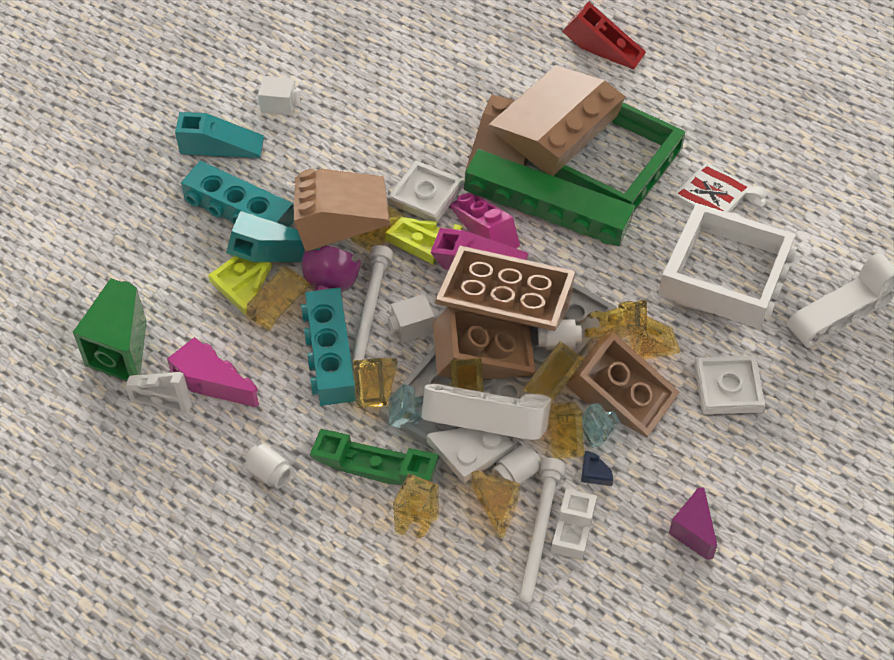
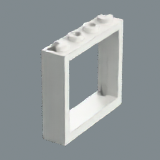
M696 203L663 272L658 296L760 329L765 316H772L776 303L771 300H778L783 286V283H780L779 280L784 282L790 268V265L786 264V262H793L797 247L792 244L796 234ZM701 230L778 255L760 300L681 274Z

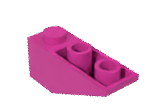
M471 193L460 195L457 200L450 204L449 207L470 233L513 248L520 247L513 216Z
M447 228L439 229L430 252L445 270L450 269L460 246L527 260L529 256L525 251L468 231Z
M194 337L167 358L170 372L183 373L187 389L191 392L252 407L259 405L258 389L254 382L247 377L245 379L242 378L232 363L228 360L222 361L208 343L202 344Z

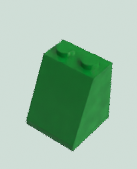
M110 278L73 331L85 366L127 381L129 376L141 375L147 323L137 287L130 282H121Z

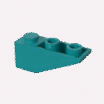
M179 112L175 135L180 154L261 158L264 135L208 113Z
M240 211L231 231L226 253L252 262H302L305 248L297 229Z

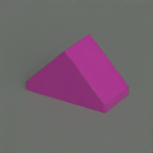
M700 487L696 489L672 519L669 534L706 560L714 558L717 541L705 488Z

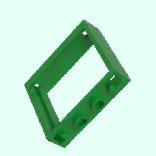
M623 103L612 123L661 145L628 190L623 193L567 165H564L554 177L634 205V213L683 149L686 131Z

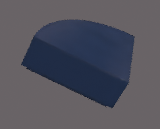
M585 451L581 482L612 486V470L600 459V456L593 452Z

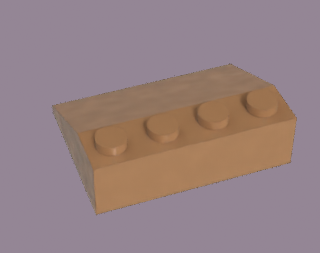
M555 65L490 122L488 128L543 172L554 176L617 117L626 96L603 79Z
M308 169L295 177L294 222L305 251L307 252L390 225L384 176L329 169H319L316 171Z
M460 246L439 290L435 304L556 331L565 318L571 301L575 271Z

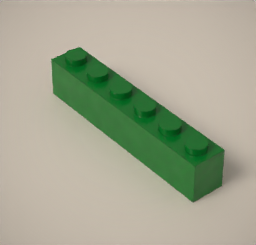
M480 149L477 150L465 171V191L490 199L500 205L517 209L527 215L541 218L551 224L568 228L578 234L598 239L605 244L620 246L632 220L634 205Z

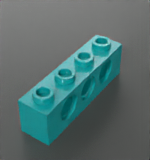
M201 160L181 181L184 199L188 204L204 208L214 217H223L231 221L233 225L240 211L288 227L294 222L292 202Z
M332 288L305 292L307 304H301L303 322L309 321L310 328H304L306 346L312 345L313 352L307 353L309 371H316V377L310 378L312 395H319L320 406L356 401L341 289Z

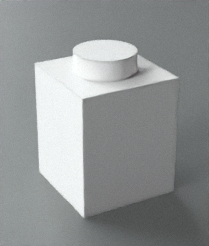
M263 76L258 93L260 112L292 116L294 106H299L300 90H296L295 79Z
M425 294L391 304L392 316L388 317L389 326L393 334L398 333L402 343L433 334L435 316Z

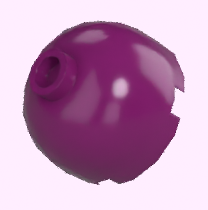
M328 245L321 247L320 250L304 251L301 266L303 278L307 284L315 288V291L340 288L342 293L350 289L355 283L360 271L361 261L358 259L357 262L352 261L353 254Z

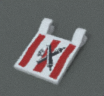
M705 163L674 193V198L693 209L696 203L730 213L744 197L757 207H763L767 201L764 198L767 196L768 191L763 187L750 186L722 170ZM730 213V214H733V215H736V216H740V215L737 214V213Z

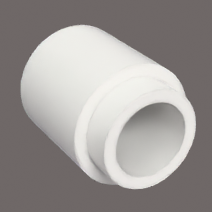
M575 319L562 320L556 331L538 327L539 347H546V350H575L576 344H581L582 342L581 325H576Z
M256 445L246 454L245 468L269 487L281 488L290 479L293 468L289 466V461L268 445Z
M520 445L496 462V467L492 469V474L503 489L516 488L539 471L538 464L540 463V458L531 447L526 448Z

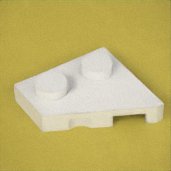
M181 372L129 376L125 385L131 402L188 414L192 405L185 377Z
M458 428L432 432L427 435V443L439 454L442 460L463 483H466L514 450V443L506 435L474 429Z

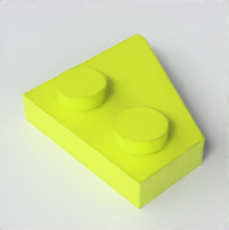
M401 217L386 232L385 241L433 265L437 260L430 252L441 227H436L437 222L418 221L413 218ZM454 224L453 229L463 230V226Z
M234 256L208 275L209 282L244 315H247L272 268V262H252Z

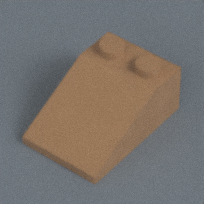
M491 94L483 112L466 169L478 149L524 166L527 165L528 159L488 128V124L515 100Z
M447 307L433 323L437 376L466 381L533 376L536 373L529 325Z
M614 332L609 333L594 344L565 383L585 403L645 437L651 434L680 393Z

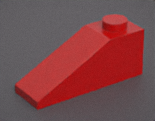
M589 1L572 17L562 31L581 49L633 70L646 53L643 48Z

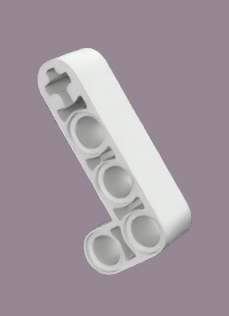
M882 253L873 255L865 262L857 279L797 311L788 320L787 327L806 348H810L835 334L834 330L838 332L858 321V317L862 319L880 309V305H887L894 297V265Z
M429 384L425 385L421 417L431 422L536 440L540 439L547 431L551 398L541 394H525L518 399L457 387Z

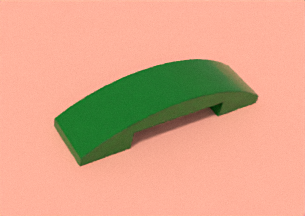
M321 428L310 452L312 459L336 470L382 483L410 486L430 484L439 460V454L408 448L407 453H401L351 442L350 435Z

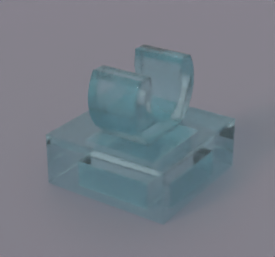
M403 384L389 398L390 426L400 428L407 421L418 423L423 419L421 417L422 413L415 411V409L423 405V399L415 397V387Z
M601 403L590 404L578 424L591 447L595 448L605 443L610 433L614 432L613 425L619 424L620 420L614 411L605 412Z

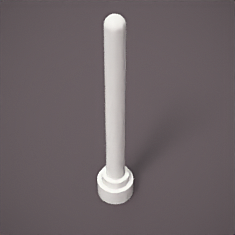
M382 245L373 246L369 255L372 272L351 359L352 368L360 369L363 365L383 272L391 265L393 251Z
M544 458L540 465L539 475L541 476L543 487L520 592V600L525 604L530 603L533 599L555 487L564 479L566 464L556 458Z

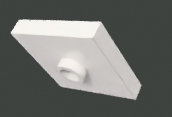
M415 161L387 197L388 204L428 221L438 222L464 187V180Z
M756 356L700 357L695 359L694 364L702 415L764 413L765 402Z

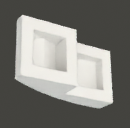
M569 489L565 490L551 553L583 560L596 505V495Z

